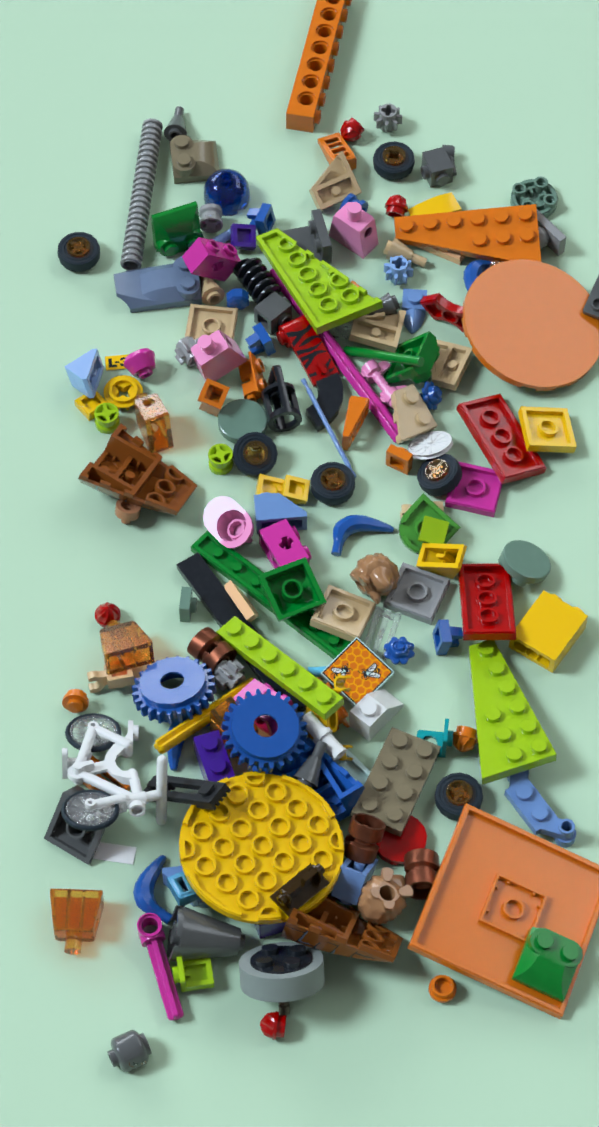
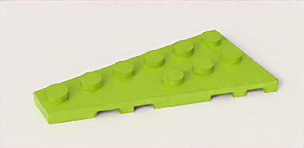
M278 228L256 236L257 245L317 335L383 308L382 300L368 295L366 289L351 283L346 275L324 260L319 261L314 257V253L299 247L294 239Z
M487 640L469 646L482 785L556 761L557 754L495 641Z

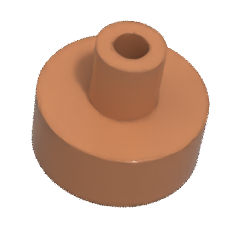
M120 499L117 500L115 515L121 519L122 523L130 524L131 521L139 518L140 506Z

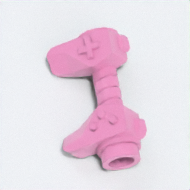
M369 360L362 366L361 374L368 384L376 383L382 391L380 393V400L386 407L390 406L393 409L391 394L396 390L406 387V385L391 387L383 378L384 373L391 365L386 361L377 363L375 360Z

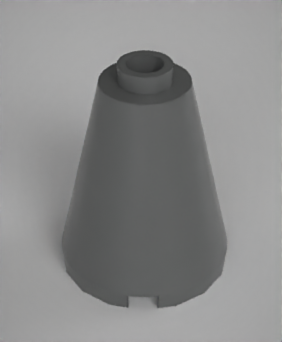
M175 906L171 920L176 922L173 923L172 929H169L167 957H169V961H177L176 957L182 956L183 961L237 956L238 951H243L245 934H241V928L187 907Z

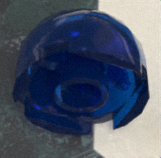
M220 169L215 171L208 177L204 185V203L219 205L222 208V216L236 215L238 210H241L243 207L244 209L247 208L250 202L249 184L246 178L236 170Z

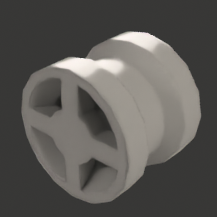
M213 203L201 206L199 209V216L201 218L200 229L207 233L220 231L223 227V220L221 219L222 208Z

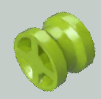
M102 403L96 407L94 416L97 430L104 434L113 433L120 425L117 406L112 403Z
M216 444L209 449L208 463L211 472L216 475L229 473L233 468L232 449L226 444Z

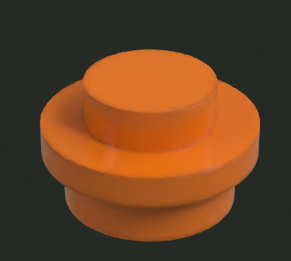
M71 689L64 695L62 705L72 713H79L88 708L89 700L84 691Z
M446 975L434 977L430 981L428 988L431 998L440 1003L451 1001L455 997L457 990L454 980Z

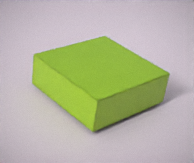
M425 515L418 541L444 544L449 522Z

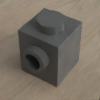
M445 147L422 152L421 174L424 180L427 179L430 188L444 186L453 182L454 167Z
M275 291L254 307V322L256 324L261 322L266 332L270 335L278 331V326L292 319V305L290 301L284 296L281 297Z

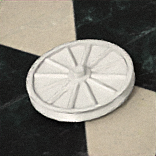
M432 431L414 438L409 443L408 450L415 459H433L448 452L453 445L451 435L447 432Z

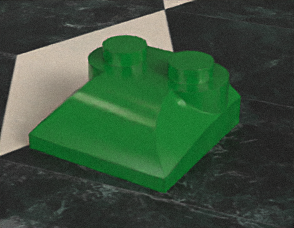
M196 201L151 215L153 245L156 252H160L163 256H173L186 251L198 237L204 238L200 230L198 204Z
M429 331L400 343L395 353L423 357L424 365L419 367L390 362L391 367L384 376L388 384L409 379L415 384L426 382L432 374L431 369L440 356V347L437 344L436 336Z
M306 557L258 575L261 592L268 600L278 622L326 604L325 597Z
M532 927L528 932L511 979L563 1002L576 968L583 958V950L575 941L549 929Z

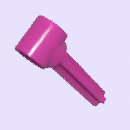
M145 913L137 922L139 939L142 946L147 947L167 1018L169 1021H175L182 1018L184 1013L163 945L166 937L162 921L154 913ZM148 925L157 927L154 933L149 934L143 931Z

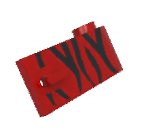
M304 315L278 326L276 336L279 343L287 348H293L313 387L316 386V381L337 372L340 374L320 336L316 334Z

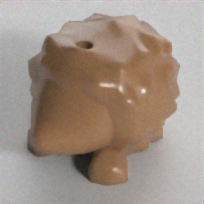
M382 553L366 555L357 561L356 568L350 573V577L356 583L358 589L363 594L369 595L376 604L380 603L381 596H388L392 590L397 588L400 578L397 565Z
M385 867L381 870V876L373 875L365 883L358 898V910L364 920L378 925L393 921L396 916L402 913L403 909L407 907L406 898L413 895L412 887L405 885L404 876L393 875V869Z

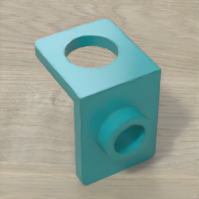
M445 718L444 732L417 731L418 738L425 739L431 737L436 740L437 745L441 746L438 756L441 758L446 757L447 746L452 747L453 731L448 730L449 719Z

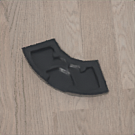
M338 372L316 381L318 398L316 400L329 424L339 414L343 402V384ZM314 404L308 407L306 415L317 432L326 428Z

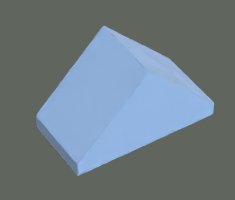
M92 349L65 366L71 385L88 398L95 397L104 370L98 350Z

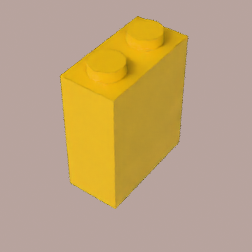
M543 590L516 626V640L509 641V648L553 673L586 629L588 615L580 608L572 607L563 602L559 596Z

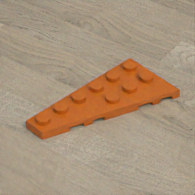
M536 204L394 217L395 238L406 245L421 248L428 246L438 248L442 252L448 253V251L460 253L462 256L492 262L517 259L541 262Z

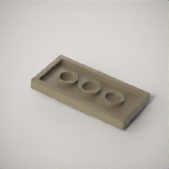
M392 727L364 784L365 789L351 811V817L356 813L372 815L385 823V831L401 837L439 756L441 746Z

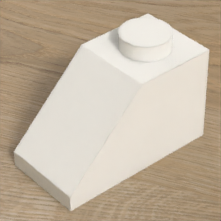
M385 689L367 693L350 710L349 726L370 741L404 707V704Z

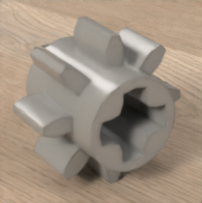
M390 103L380 105L379 112H374L376 128H380L386 133L393 130L396 131L397 125L402 124L400 108H396Z
M187 336L178 341L174 351L177 354L175 358L181 365L186 363L187 366H196L190 349L197 344L199 338L194 340L193 337Z
M236 659L233 662L230 660L221 661L213 672L216 686L223 692L226 689H234L245 681L246 677L243 671L245 667Z

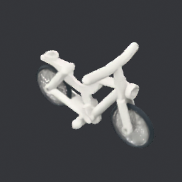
M90 713L80 715L67 725L65 731L66 739L69 744L79 750L77 758H68V748H62V779L69 778L75 785H81L85 782L100 789L78 791L64 801L61 808L62 817L73 828L82 831L105 829L116 821L119 813L126 812L127 809H129V813L132 816L141 817L145 814V805L156 801L157 824L164 825L166 823L167 757L165 755L157 757L156 790L148 792L142 791L136 769L131 768L128 771H122L116 765V759L120 755L125 758L132 756L133 741H139V725H133V720H128V733L125 737L121 736V727L118 722L103 714ZM109 750L105 755L104 761L94 763L91 760L93 752ZM108 772L121 784L130 785L132 792L96 775Z

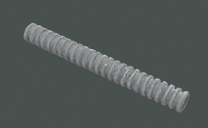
M146 119L142 124L120 261L121 267L128 271L140 269L142 265L163 124L157 119Z

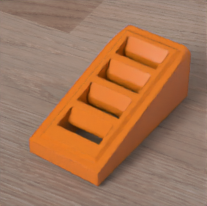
M339 132L318 139L317 142L329 165L339 154L337 152L342 151L351 170L356 169L357 159Z
M351 396L349 398L342 437L343 450L348 451L369 413V398Z

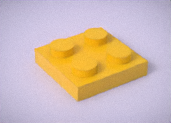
M520 407L518 416L527 451L575 452L577 446L567 408Z

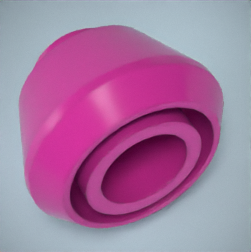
M149 348L139 349L126 356L123 365L134 377H139L140 379L147 378L153 374L152 370L155 369V353Z

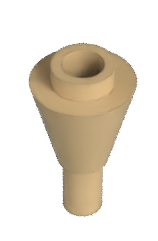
M396 238L393 241L388 240L383 252L387 255V260H390V257L403 255L407 261L411 260L412 263L421 267H425L427 258L415 254L414 251Z
M199 276L201 280L202 302L208 306L220 303L225 296L224 290L213 279Z

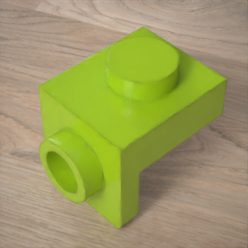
M182 956L176 957L178 966L172 967L174 984L180 983L181 992L215 987L211 958L183 961Z

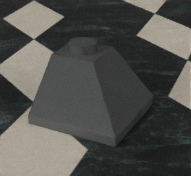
M76 785L62 793L44 839L89 865L92 862L105 829L82 831L73 828L63 819L61 808L64 801L70 795L85 790ZM95 795L80 796L70 802L67 807L69 818L81 825H99L110 819V816L97 818L93 822L85 820V813L90 811L85 808V800L89 798L99 799Z

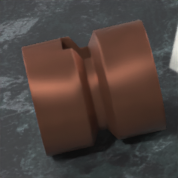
M210 627L200 630L192 638L187 648V652L191 656L199 659V662H202V664L206 663L207 669L211 668L212 675H214V669L221 661L230 660L233 662L237 655V651L226 641H221V637Z
M364 813L354 814L348 827L350 834L344 840V856L358 863H374L379 850V846L376 843L381 842L386 829L385 823L372 815Z
M419 848L413 849L404 855L405 885H410L413 889V895L410 898L427 900L440 867L439 855L435 851Z

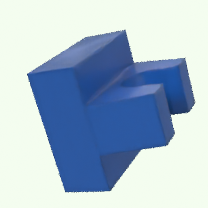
M262 203L261 208H250L247 213V218L252 219L249 225H256L259 235L271 231L276 221L271 204Z
M261 322L253 326L254 334L245 339L253 355L265 352L267 356L275 353L276 350L272 339Z
M449 619L438 620L432 632L436 655H447L449 648L458 647L459 639L463 638L462 627L450 626Z

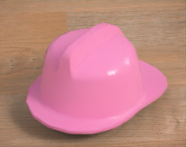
M220 496L207 504L203 514L204 525L223 546L234 549L246 543H252L251 537L254 532L252 519L235 500L230 497Z

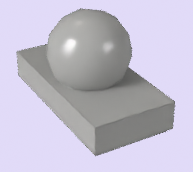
M537 210L540 249L547 245L559 256L565 251L566 236Z

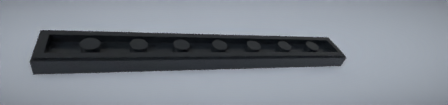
M199 553L176 564L179 573L188 585L192 587L194 593L220 628L236 616L257 632L251 622L245 619L224 589V586ZM244 659L261 683L269 684L275 692L279 691L281 695L289 696L293 704H298L296 713L306 710L307 706Z

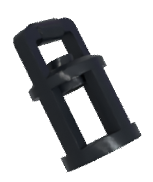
M280 365L272 366L268 377V386L261 392L268 427L275 432L290 431L302 422L295 387L291 383L284 382ZM283 415H293L294 420L285 424Z

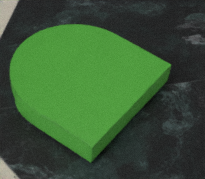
M424 493L404 513L399 523V535L402 543L407 549L416 554H420L423 543L418 541L425 515L449 522L444 544L461 528Z

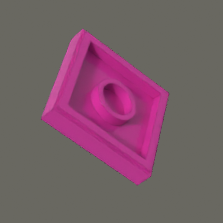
M459 462L462 469V479L458 486L447 494L445 507L494 517L503 484L493 469Z

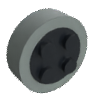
M278 942L261 945L244 953L239 960L242 992L256 1000L278 1002L280 1015L290 1014V1001L312 996L320 991L325 984L323 954L318 949L300 943Z

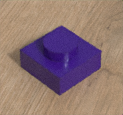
M233 223L230 226L231 244L238 250L254 251L256 248V225Z

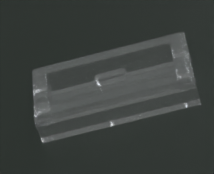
M377 606L364 644L370 647L379 618L382 617L383 621L372 651L380 659L387 660L384 656L385 650L383 649V652H378L389 619L393 620L386 644L391 641L392 637H395L402 613L396 612L394 614L389 609L383 611L382 607Z

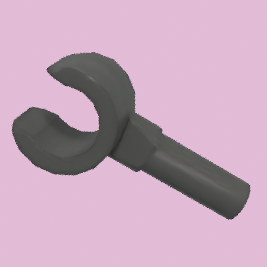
M442 145V147H445L454 167L453 176L457 175L454 163L455 147L453 145Z

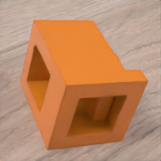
M207 378L197 400L201 402L199 409L217 417L230 387Z

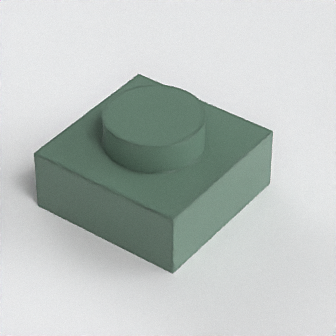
M182 587L179 605L180 622H190L191 613H196L197 597H193L192 587Z

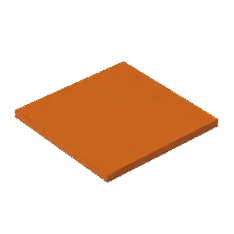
M466 803L407 949L561 1019L599 917V865ZM532 927L549 929L575 941L583 950V958L576 968L563 1002L511 979L528 932Z

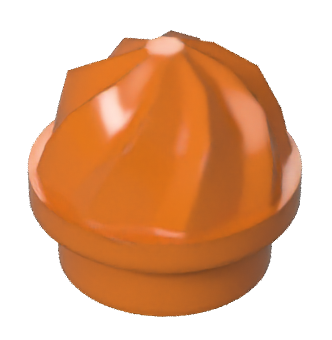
M457 726L456 732H453V745L460 752L473 750L476 743H478L476 737L477 730L467 726Z

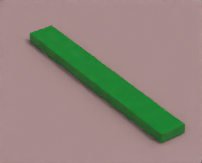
M207 530L191 546V552L194 554L199 553L207 564L228 580H231L241 590L274 614L268 600L261 592V585L258 581V575L264 572L232 548L223 546ZM313 609L283 620L332 659H335L351 643L310 626V620L315 612Z

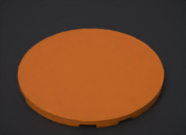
M526 259L504 261L482 272L472 283L465 296L462 325L465 337L468 338L472 346L473 353L490 372L512 385L534 388L536 391H551L556 388L570 386L590 371L599 356V319L583 314V308L589 293L572 276L557 267L540 261Z

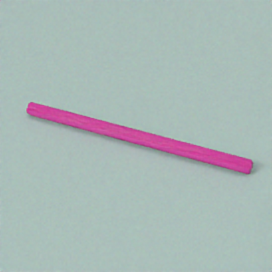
M272 268L270 273L277 281L276 284L280 285L281 292L290 301L299 316L304 315ZM329 330L318 334L334 363L358 395L370 399V411L393 442L397 443L395 437L398 435L397 424H394L392 414Z

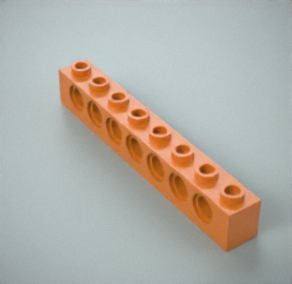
M317 0L286 112V129L313 133L315 124L320 123L321 110L319 109L320 106L324 107L326 93H324V90L329 89L330 76L328 75L329 72L333 73L335 59H333V56L338 55L339 42L337 41L342 39L344 30L342 22L346 23L348 16L346 6H351L352 0Z

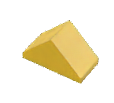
M422 543L416 567L454 579L461 570L467 546L465 544Z

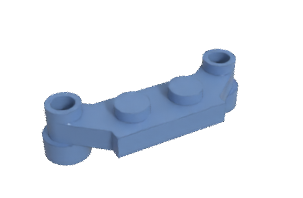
M529 770L508 776L509 788L505 790L504 795L533 834H544L554 837L555 843L560 847L572 846L576 838L574 822L570 819H560L556 816L528 779Z

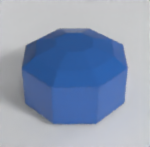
M236 288L226 293L227 307L243 310L249 306V292L244 289Z

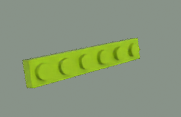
M236 616L216 631L221 637V641H226L239 655L324 720H327L344 705L342 696Z

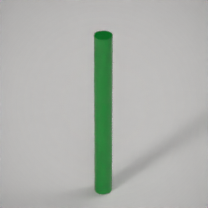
M352 346L344 347V352L347 356L419 367L424 365V358L419 356Z

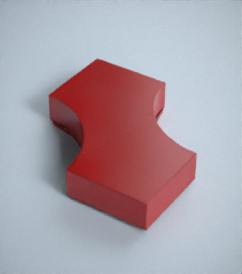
M440 293L422 298L420 301L421 305L434 320L449 322L464 333L462 325L463 306L448 301Z

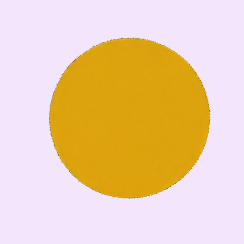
M258 771L243 772V775L231 778L226 777L218 781L226 783L231 791L229 793L226 792V797H222L224 800L219 801L220 805L216 806V810L197 808L196 805L191 804L184 817L179 838V857L183 873L194 892L208 906L226 917L251 924L287 922L289 917L274 903L270 896L310 863L312 865H322L325 870L323 876L330 883L300 907L299 911L307 914L326 899L337 883L341 871L340 866L343 864L344 857L342 830L330 805L314 789L301 783V781L283 774L282 776L266 774V771L258 773Z

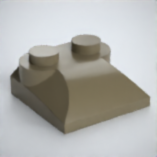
M178 135L171 140L170 153L174 184L221 180L216 141L192 140L186 135Z

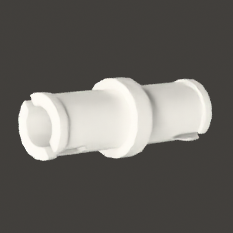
M312 711L307 712L303 716L301 721L307 722L306 730L314 738L313 742L316 744L320 740L327 743L325 751L332 757L333 761L339 760L346 753L347 749L332 735L333 731L330 727H325Z

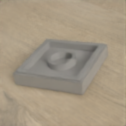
M403 562L399 570L400 578L397 588L392 590L386 597L383 607L431 625L450 586V579Z

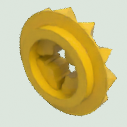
M127 375L112 378L104 387V399L108 403L117 406L118 410L120 408L129 410L131 406H137L143 396L141 383L134 377ZM119 391L123 393L128 391V397L124 395L119 397Z

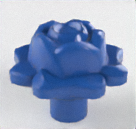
M426 381L422 388V393L419 394L429 410H437V405L442 401V391L438 386H434L433 382Z
M392 637L391 641L384 645V656L390 659L394 665H397L399 662L407 664L408 660L415 656L413 651L414 644L408 642L405 637H400L399 639Z

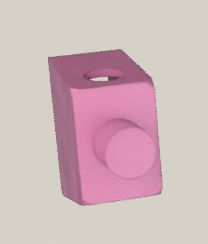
M347 202L333 216L329 236L364 259L378 245L375 219L362 210L358 202Z
M220 330L215 331L211 335H202L198 339L197 344L190 349L196 366L205 381L207 378L217 381L247 361L236 341Z

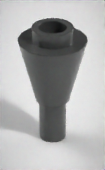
M181 106L175 108L174 116L164 130V135L169 141L178 135L187 136L183 119L184 108Z
M388 292L380 298L383 302V308L367 315L385 312V315L397 314L396 310L400 309L396 296H390Z
M318 740L312 755L306 759L293 778L311 788H318L322 764L321 759L328 744Z

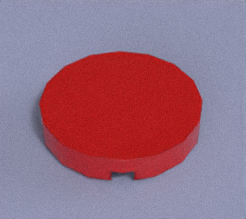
M410 816L401 837L385 831L381 842L376 843L379 846L378 856L391 865L404 864V855L407 852L419 848L426 849L427 834L425 827L417 818Z

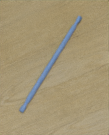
M303 378L301 382L305 386L344 464L351 469L356 478L357 476L352 470L351 464L320 405L309 388L306 379Z

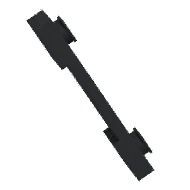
M156 775L148 782L147 787L144 789L145 792L156 790ZM167 775V801L192 804L196 805L197 808L216 810V806L220 805L219 801L224 800L222 797H226V792L229 793L231 791L226 783ZM175 787L198 790V793L191 794L171 790H175Z

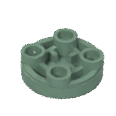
M537 177L514 184L510 204L511 206L536 204L537 210L548 218L556 210L558 196L546 178Z
M238 399L227 403L218 415V428L221 435L226 440L236 444L238 439L246 433L259 432L265 434L268 424L264 408L257 402L248 399Z
M514 540L507 543L498 559L499 564L512 576L513 582L521 587L526 584L541 583L546 579L551 569L550 560L545 552L538 546L523 540Z

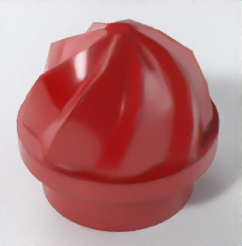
M351 118L349 121L345 120L340 129L343 139L350 142L360 139L362 137L361 134L365 131L362 125L354 118Z
M393 195L385 203L386 215L390 217H402L408 212L406 199L401 195Z
M109 602L100 604L95 611L96 622L104 628L114 627L121 617L119 608Z
M278 1011L267 1013L260 1021L263 1034L272 1038V1040H276V1037L284 1038L287 1015H279Z

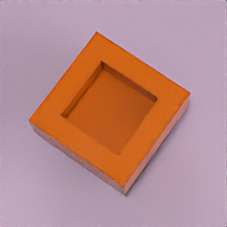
M391 444L386 451V465L408 475L412 469L413 454L403 447Z

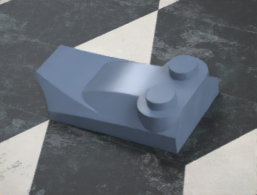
M182 257L176 259L173 264L113 274L116 296L128 305L131 313L190 306V304H202L199 276L190 273Z

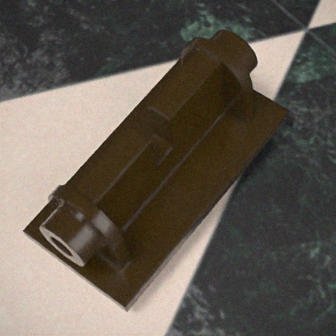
M310 863L273 893L270 898L289 917L294 908L298 910L330 882L323 876L325 870L322 865H312Z

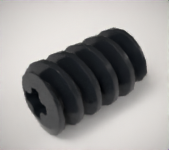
M260 258L243 259L235 265L233 273L257 305L274 291L280 294V285L276 284L277 281L267 271Z

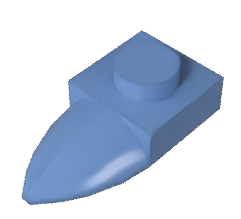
M403 289L402 310L406 311L403 323L411 334H414L424 322L426 310L420 301L424 296H427V290Z

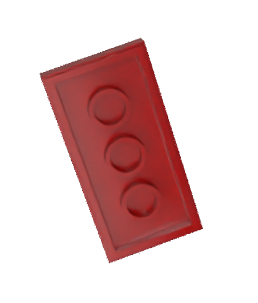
M501 394L458 404L456 410L502 484L545 473L547 467L538 453L526 450L522 428Z
M499 563L462 564L461 570L458 572L463 640H516L510 575Z

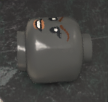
M130 1030L114 1037L111 1040L112 1050L107 1051L113 1067L119 1065L123 1072H129L145 1065L148 1062V1055L152 1054L144 1033L139 1034L135 1030Z

